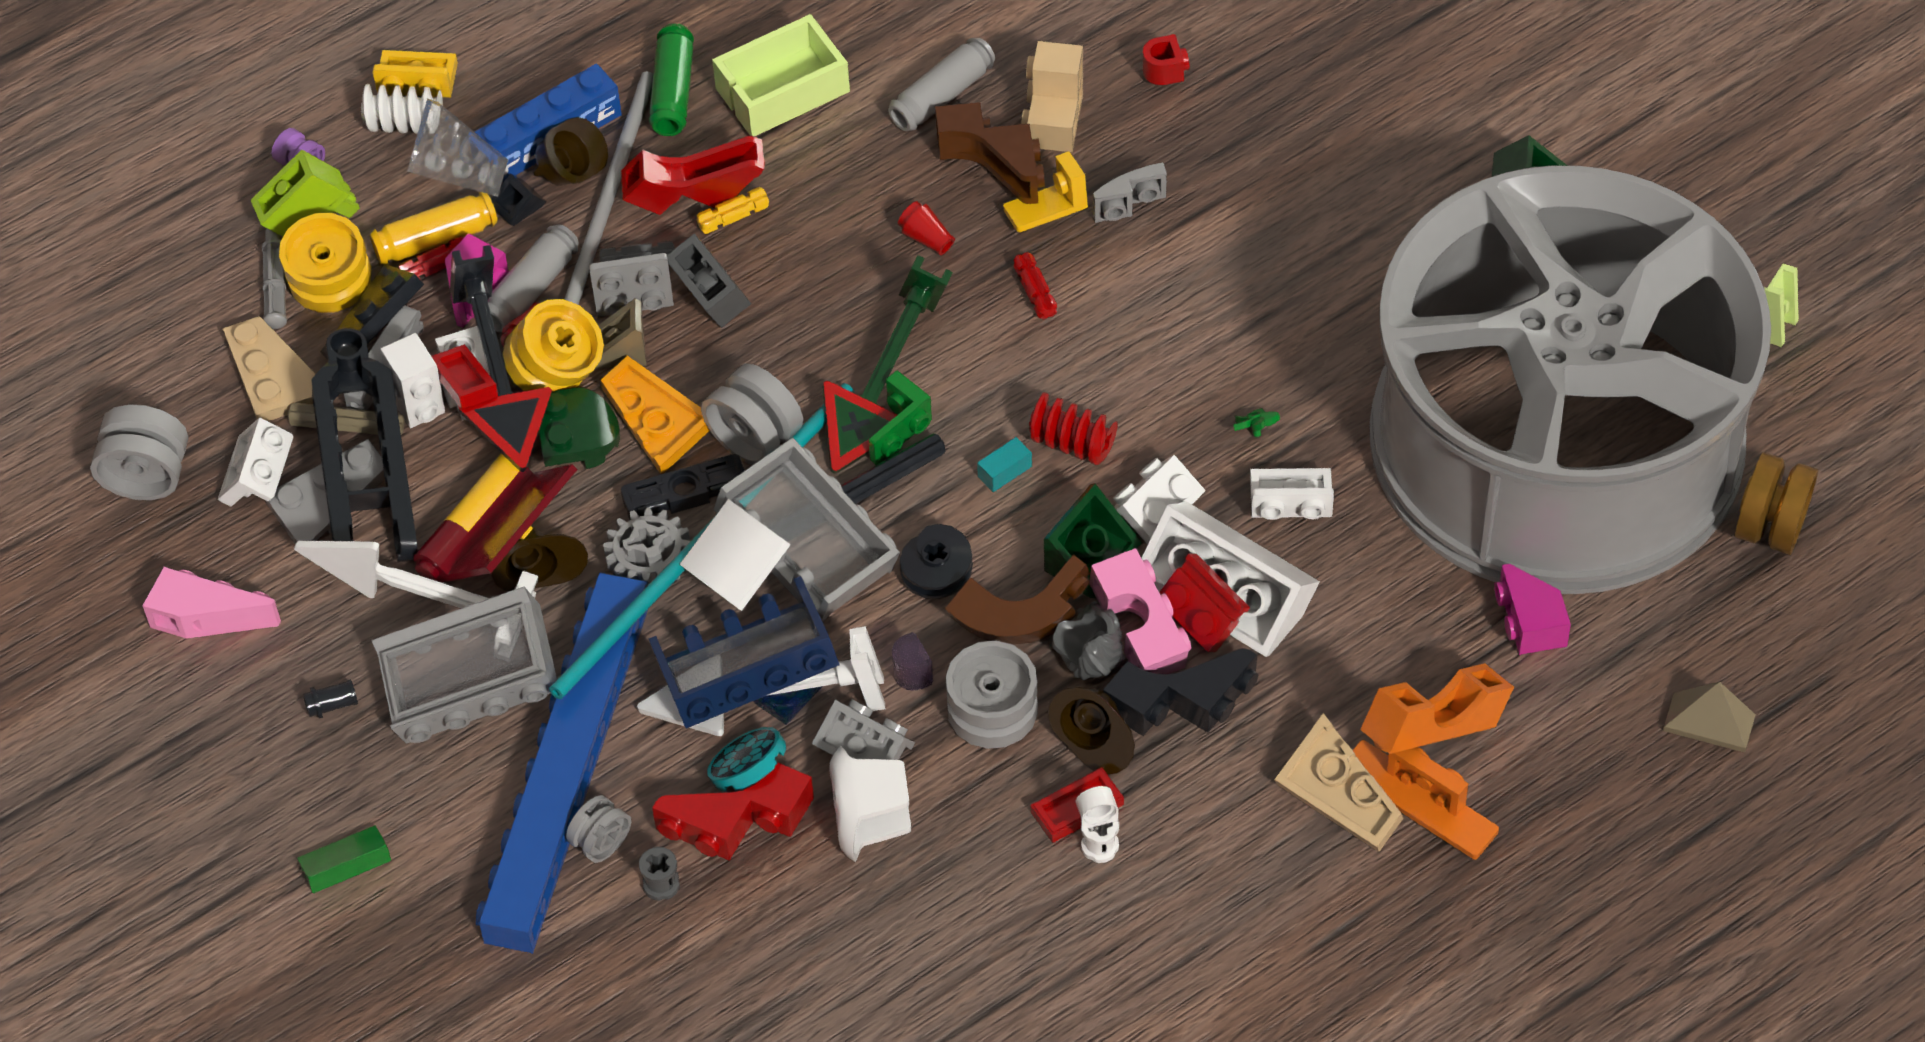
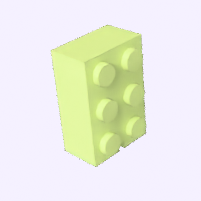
M811 14L712 59L716 90L730 109H735V116L749 135L754 137L850 92L848 62Z

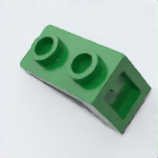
M898 370L886 379L887 403L897 416L869 439L870 461L875 465H878L887 457L890 458L897 454L908 439L914 434L922 433L932 420L931 396Z

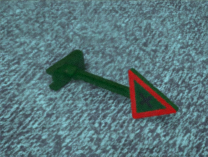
M917 255L899 293V296L905 298L904 305L906 307L863 394L859 396L830 381L824 382L822 388L830 471L832 473L839 472L869 453V439L897 416V414L879 406L877 399L919 314L924 313L926 309L934 312L953 273L952 271L946 269L942 278H939L920 268L925 258Z

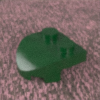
M585 388L552 391L539 430L545 467L585 461L586 469H591L603 464L606 460V455L614 446L618 447L620 442L619 423L610 405L600 395Z

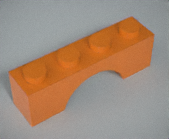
M1484 663L1459 669L1452 680L1429 700L1407 682L1378 689L1360 730L1373 740L1377 748L1392 754L1495 728L1514 686Z

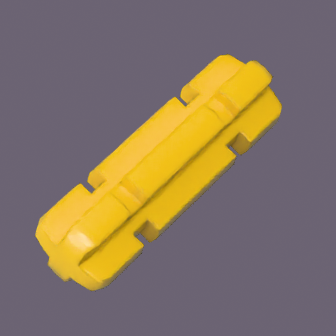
M757 187L748 191L747 196L741 194L715 205L716 209L713 211L711 208L699 212L696 220L700 230L704 234H708L717 230V226L720 224L724 227L751 215L750 211L752 210L756 213L766 209L769 206L766 192L762 187Z

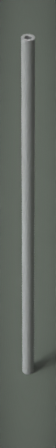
M642 72L564 298V300L579 305L590 273L589 265L594 261L621 182V170L627 164L652 91L653 73Z

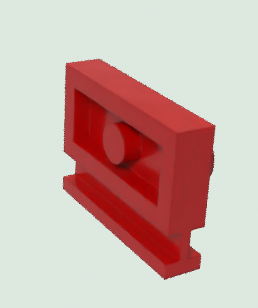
M1189 553L1185 557L1186 562L1182 567L1176 569L1159 593L1160 595L1163 593L1167 595L1173 608V617L1208 653L1217 652L1240 622L1239 618L1244 612H1248L1250 607L1198 554Z

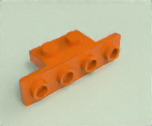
M1361 740L1353 749L1356 757L1370 775L1375 778L1401 813L1470 858L1478 859L1498 835L1499 827L1466 806L1469 783L1464 781L1457 771L1451 768L1445 769L1431 760L1421 748L1416 747L1387 755L1369 742Z

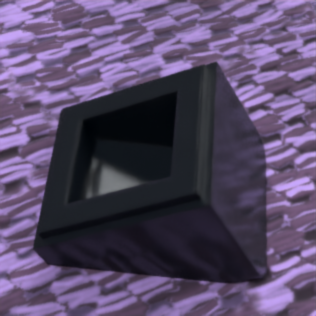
M511 173L491 198L495 211L512 226L530 216L547 202L529 184Z

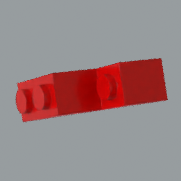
M746 136L686 157H663L642 150L621 170L622 199L658 215H661L672 204H675L682 195L715 208V205L738 196L740 191L754 178L761 175L765 166L762 139Z
M777 762L775 768L756 784L741 791L664 795L658 798L652 807L655 827L663 836L670 840H683L694 845L701 853L707 856L715 857L717 855L730 861L753 821L769 833L779 832L788 837L792 836L814 799L812 777Z

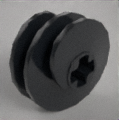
M934 524L926 526L919 536L911 539L906 544L900 556V574L904 585L913 594L923 598L941 599L954 595L966 584L972 574L971 545L962 532L949 525Z

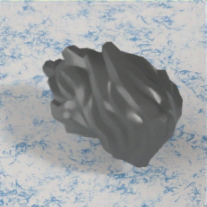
M1093 601L1084 608H1079L1076 618L1070 621L1059 622L1052 638V646L1060 654L1068 670L1074 673V677L1081 678L1082 680L1107 676L1110 671L1119 667L1126 657L1122 654L1123 645L1120 641L1122 631L1120 630L1117 616L1112 609L1105 610L1097 602Z

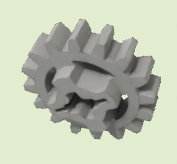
M646 508L644 516L640 517L633 510L630 511L631 520L628 522L620 518L616 520L617 530L608 529V542L603 544L609 571H614L615 576L646 581L648 586L690 542L688 528L681 527V520L678 516L669 521L666 510H662L658 516H653L651 508Z

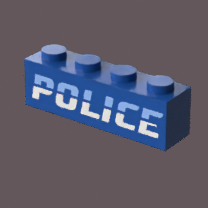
M597 63L471 133L476 164L493 184L498 186L506 180L510 173L517 175L536 164L535 152L537 146L545 139L548 131L568 119L579 117L587 119L596 125L597 128H600L621 116L618 86Z

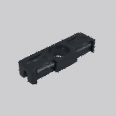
M731 454L629 483L621 488L623 504L627 509L629 520H631L630 511L633 510L640 517L644 516L646 508H651L652 514L669 509L671 514L705 505L710 503L709 498L719 495L721 487L743 473L745 469L740 456ZM681 483H691L696 487L688 495H679L674 491L675 487Z

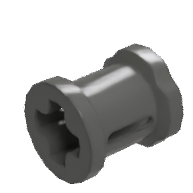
M654 847L642 854L639 859V870L643 876L644 893L656 901L671 899L680 889L677 860L674 853L664 847Z

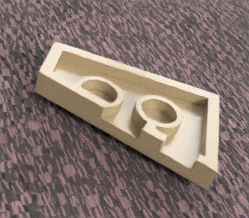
M260 316L223 328L226 341L256 419L260 417L266 421H271L286 416L292 403L313 404L311 379L315 376V373Z
M1324 713L1274 779L1278 786L1378 852H1380L1403 820L1402 813L1359 761L1350 746L1334 729Z

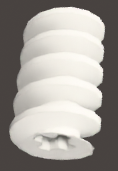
M365 84L361 103L363 124L367 125L371 132L378 131L380 126H382L386 133L393 132L396 126L400 133H407L411 127L415 134H422L426 127L430 135H436L442 124V92L439 90L437 97L432 98L430 88L425 87L422 97H417L415 87L410 86L405 97L402 96L400 85H396L392 96H388L385 85H380L377 95H373L370 84Z

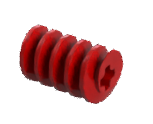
M1046 392L1042 393L1029 421L1031 439L1036 443H1042L1045 440L1046 445L1051 449L1057 448L1060 445V450L1064 454H1070L1074 451L1075 456L1080 460L1089 456V461L1093 465H1099L1103 462L1114 443L1118 421H1115L1110 428H1107V417L1105 414H1101L1096 422L1093 423L1091 422V409H1086L1082 416L1078 417L1077 404L1072 403L1068 410L1064 412L1062 411V398H1057L1054 404L1049 406V394Z

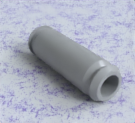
M969 38L967 44H961L901 92L897 100L893 99L890 102L888 108L890 118L895 125L903 131L916 130L917 125L923 124L936 114L935 106L947 105L986 73V69L993 67L995 61V54L990 45L981 38Z
M560 224L549 226L547 233H543L494 288L492 297H489L487 301L495 331L502 332L505 325L528 310L572 259V254L578 252L579 241L570 229Z

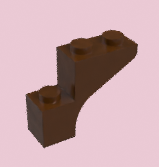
M980 102L935 106L940 160L964 159L977 162L985 166L1021 202L1025 204L1038 203V188L1045 187L1043 164L1036 165L1035 163L1036 161H1041L1039 138L1032 139L1030 124L991 127L990 117H982Z

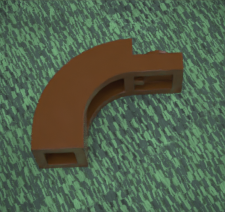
M1073 554L1043 591L1034 597L1021 601H1008L998 598L974 579L970 578L945 607V610L964 629L987 641H1000L1012 645L1035 642L1054 634L1059 622L1070 621L1077 615L1073 606L1067 601L1070 597L1076 599L1085 590L1089 583L1087 577L1090 572L1087 565Z

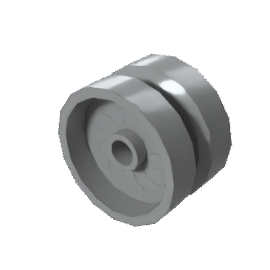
M747 363L739 366L726 379L725 386L715 389L702 402L701 406L704 422L713 436L730 453L739 455L742 461L754 465L777 449L780 443L788 441L802 427L804 420L800 406L782 382L763 368Z
M128 404L112 408L104 414L97 438L98 443L90 466L93 478L103 488L126 498L156 500L167 497L175 491L182 468L181 462L189 438L186 427L176 417L167 412L146 405Z
M1000 641L977 642L962 649L950 662L946 673L947 708L949 723L956 734L971 745L987 749L1007 747L1022 740L1033 728L1038 714L1036 669L1028 655L1012 644Z

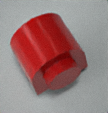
M1176 35L1161 36L1149 40L1143 47L1142 71L1145 79L1155 85H1167L1184 81V71L1190 68L1189 57L1186 48L1179 47Z

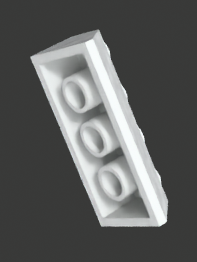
M1188 502L1166 506L1141 558L1143 561L1147 559L1152 565L1156 576L1154 584L1160 592L1176 569L1182 567L1186 562L1185 557L1189 553L1198 554L1250 607L1248 612H1244L1239 618L1240 622L1230 635L1265 657L1270 656L1303 617L1320 583L1317 579Z

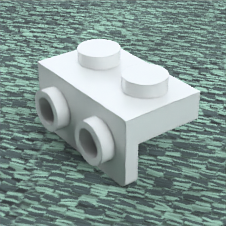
M1175 455L1162 462L1158 458L1152 460L1140 471L1139 474L1143 479L1135 487L1130 483L1113 498L1117 503L1114 508L1125 518L1147 545L1167 505L1182 502L1193 504L1206 491Z
M1331 468L1250 469L1252 518L1275 520L1284 517H1304L1307 519L1332 517L1334 490L1332 488Z

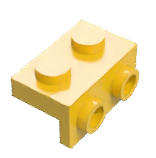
M382 50L380 64H375L373 67L377 93L380 85H385L387 94L392 96L394 87L400 85L402 95H407L410 86H414L417 96H422L424 88L429 87L432 98L437 97L439 90L442 92V97L451 98L458 65L456 54Z

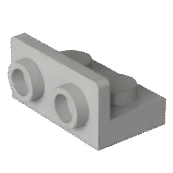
M851 699L848 706L837 700L834 701L812 744L831 755L842 746L847 754L854 759L899 760L905 747L912 750L915 742L904 737L908 731L907 728L888 718L885 719L883 724L876 722L870 718L873 710Z

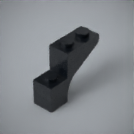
M1241 648L1175 674L1151 673L1127 661L1103 689V692L1109 695L1116 703L1119 715L1124 719L1128 727L1142 736L1153 725L1159 726L1166 718L1169 709L1209 733L1218 721L1220 723L1226 721L1234 708V702L1242 693L1248 694L1255 686L1259 676L1256 672L1257 654L1249 649Z

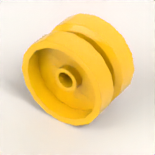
M314 213L299 219L287 229L280 242L279 259L293 298L304 308L319 313L338 312L353 306L371 283V265L358 227L346 217L334 213Z
M564 299L546 300L534 306L506 338L503 349L505 368L513 382L523 391L550 387L552 391L577 388L601 361L604 348L601 329L592 315L580 305Z

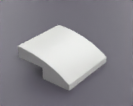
M728 499L680 565L742 611L791 544Z

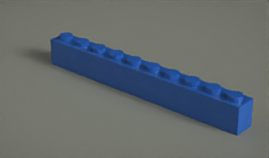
M599 573L595 587H589L584 603L586 613L583 621L578 620L573 632L574 648L571 655L566 654L564 657L561 675L647 587L646 581ZM648 610L562 699H557L551 694L549 704L551 715L548 724L542 723L539 729L537 739L539 750L536 758H530L525 773L527 785L524 794L518 793L513 807V817L515 820L512 828H507L504 831L501 841V853L503 855L499 865L494 864L490 871L488 880L490 892L487 901H481L477 909L476 926H480L484 944L528 953L534 952L570 845L566 839L567 829L572 818L583 806Z

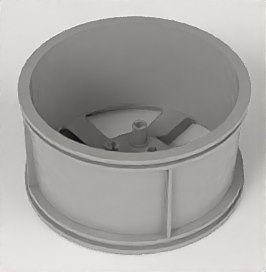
M1585 166L1526 168L1481 180L1461 189L1440 202L1409 231L1389 264L1382 287L1379 312L1381 345L1385 366L1381 372L1373 398L1369 425L1370 449L1379 483L1391 506L1409 529L1437 554L1481 578L1499 582L1502 565L1512 564L1559 589L1561 594L1596 593L1627 587L1671 569L1699 549L1719 528L1730 511L1739 491L1745 467L1747 419L1750 406L1763 378L1770 351L1771 322L1765 290L1755 267L1735 238L1714 217L1695 203L1670 189L1630 174ZM1651 331L1677 349L1688 361L1667 352L1643 350L1641 348ZM1479 346H1501L1506 350L1523 399L1512 447L1509 450L1502 451L1481 441L1463 429L1444 412L1431 396L1420 377L1415 364V359L1420 354ZM1565 395L1584 397L1638 396L1691 421L1694 425L1693 431L1675 444L1655 454L1631 462L1582 468L1564 467L1557 462Z

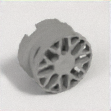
M595 796L587 801L572 818L566 833L567 842L573 847L583 848V854L594 863L602 862L609 858L624 842L630 831L631 817L620 808L615 809L614 803L605 796Z

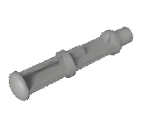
M266 229L265 242L262 244L263 320L272 329H281L287 323L285 273L279 259L281 235Z

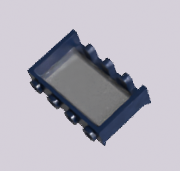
M801 576L794 578V582L802 602L780 611L774 596L769 593L763 594L759 598L758 603L764 618L741 626L736 612L732 609H727L720 615L726 633L706 642H703L695 625H688L682 631L688 649L665 658L657 637L649 638L686 729L840 665L827 630Z

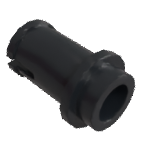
M351 679L318 690L310 687V692L303 693L309 717L317 715L318 719L323 718L322 713L358 704Z

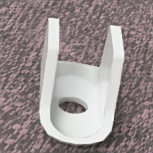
M840 746L833 754L829 769L838 841L844 854L856 862L860 850L864 846L911 832L904 762L901 760L854 759Z

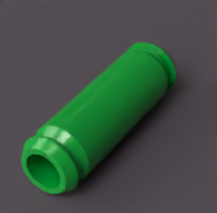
M676 23L664 26L658 32L649 124L657 134L662 136H675L686 127L694 37L686 26Z

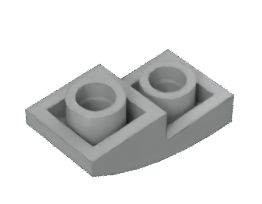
M1164 163L1145 166L1125 173L1093 193V217L1095 223L1131 217L1132 204L1147 203L1166 198L1167 173Z

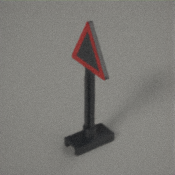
M491 245L483 246L482 257L462 260L460 250L453 251L450 278L453 304L461 302L471 304L489 375L496 383L498 397L461 410L458 406V412L519 471L524 472L552 395V389L545 387L518 393L511 391L487 301L489 297H492L494 255Z

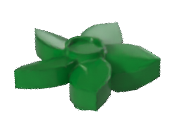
M1263 408L1248 413L1247 416L1234 415L1236 424L1233 425L1235 431L1252 426L1253 436L1260 437L1261 430L1265 426H1271L1279 421L1280 415L1278 412H1265Z

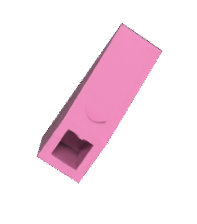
M163 567L143 604L150 628L186 639L277 627L281 622L275 599H272L263 592L253 591L251 593L235 588L225 581L217 580L214 582L200 578L188 570L176 571Z

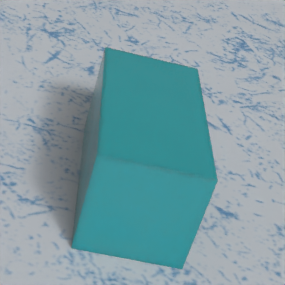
M1015 437L977 462L978 478L992 492H995L1032 467V452Z

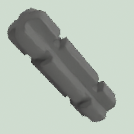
M672 241L657 242L658 246H652V243L621 246V250L616 251L615 247L603 248L600 250V262L666 253L668 255L675 247Z

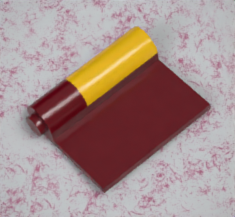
M501 453L414 555L416 572L422 577L437 582H448L492 573L518 540H524L533 529L531 526L578 469L573 464L535 473L527 467L524 472H521Z

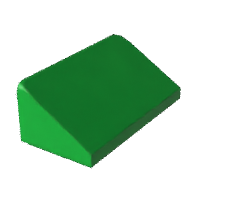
M376 825L302 855L297 860L314 894L391 861V857L382 835Z

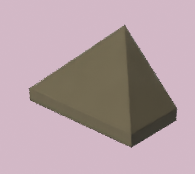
M634 298L598 325L601 329L604 348L601 361L595 369L614 368L627 355L640 365L647 366L641 301Z
M1716 682L1675 692L1663 731L1745 753L1756 714L1721 682Z

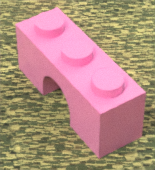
M1134 548L1091 565L1089 584L1100 606L1105 610L1112 609L1114 613L1122 611L1133 612L1139 615L1145 622L1141 628L1126 633L1124 653L1128 661L1140 669L1155 674H1171L1186 668L1188 652L1191 650L1189 637L1182 627L1177 628L1172 619L1174 613L1171 602L1165 593L1160 595L1154 584L1156 576L1150 562L1147 559L1143 561L1137 549Z

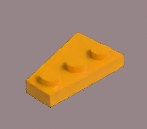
M628 355L601 379L602 390L660 475L664 474L710 431L704 422L700 406Z

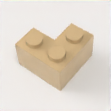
M1038 41L1035 56H1028L1026 78L1032 79L1028 83L1027 103H1031L1030 110L1023 109L1021 124H1030L1032 139L1039 138L1040 149L1073 152L1083 99V46Z

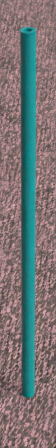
M843 383L840 386L854 393V390L850 385ZM824 404L791 437L801 447H804L826 424ZM772 479L738 503L745 509ZM712 520L553 683L549 690L554 697L562 699L686 570L680 563Z

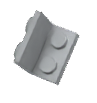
M666 253L592 263L589 265L597 317L613 315L634 298L641 301L642 311L674 306Z

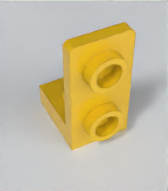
M1070 151L1055 156L1057 172L1053 173L1054 186L1038 191V203L1025 204L1019 199H1015L1003 205L1005 214L1017 232L1026 231L1088 208L1085 174Z

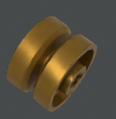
M1763 452L1757 462L1753 475L1749 478L1741 501L1735 537L1756 543L1763 537L1768 522H1773L1769 534L1770 548L1791 555L1809 508L1818 476V469L1798 463L1791 469L1784 486L1781 485L1785 470L1783 458Z

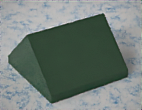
M1096 483L1088 486L1044 538V571L1054 577L1073 554L1087 565L1091 573V565L1134 548L1137 549L1142 544ZM1088 583L1082 593L1089 598H1096Z

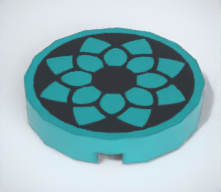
M761 727L748 731L735 738L715 755L707 768V776L719 791L727 792L728 786L731 785L735 790L744 789L761 780L775 768L777 764L775 757L778 754L784 756L786 742L779 731L773 727Z

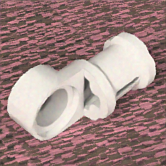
M1105 786L1093 787L1082 792L1076 799V805L1081 816V831L1084 836L1081 841V847L1087 859H1091L1096 863H1105L1112 860L1119 850V840L1116 836L1119 832L1118 807L1110 788ZM1102 845H1106L1104 852H1102Z

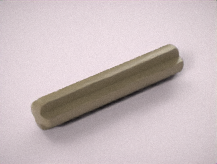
M292 403L288 412L290 425L316 428L313 404ZM334 407L337 413L338 431L378 435L375 411ZM398 414L400 432L402 436L405 427L404 416L402 414Z

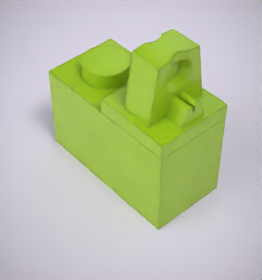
M301 150L251 199L260 224L282 237L295 222L314 213H332L334 211L351 218L360 209L359 204L356 203L354 193L350 192L351 189L344 182L340 171L304 150Z

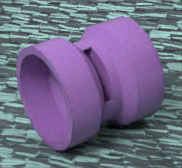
M288 128L275 140L272 147V158L285 166L301 150H304L324 161L325 148L314 140L306 141L305 135L298 130Z

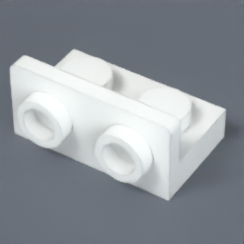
M259 417L238 436L217 500L230 507L243 496L249 497L251 494L270 501L275 496L293 435Z

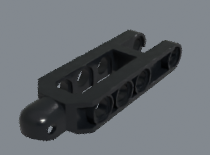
M352 328L338 329L327 338L328 363L311 379L312 400L332 541H353L351 512L389 507L397 562L413 561L414 555L418 552L392 372L379 361L369 358L366 338L360 331ZM364 391L373 397L386 487L348 492L347 482L344 481L342 447L339 445L336 409H334L333 401L341 393Z

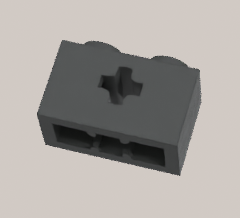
M695 233L667 255L669 265L721 328L752 304Z

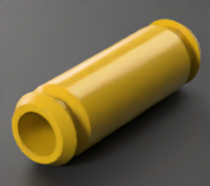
M479 192L477 197L468 195L384 225L381 231L377 232L374 229L370 234V240L379 263L388 265L389 260L400 261L429 251L442 244H448L449 241L459 236L465 237L468 233L473 235L482 232L487 225L493 228L498 219L488 193Z

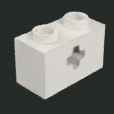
M417 333L380 348L383 365L392 372L397 409L404 416V420L409 428H413L421 423L430 422L437 416L445 413L437 365Z

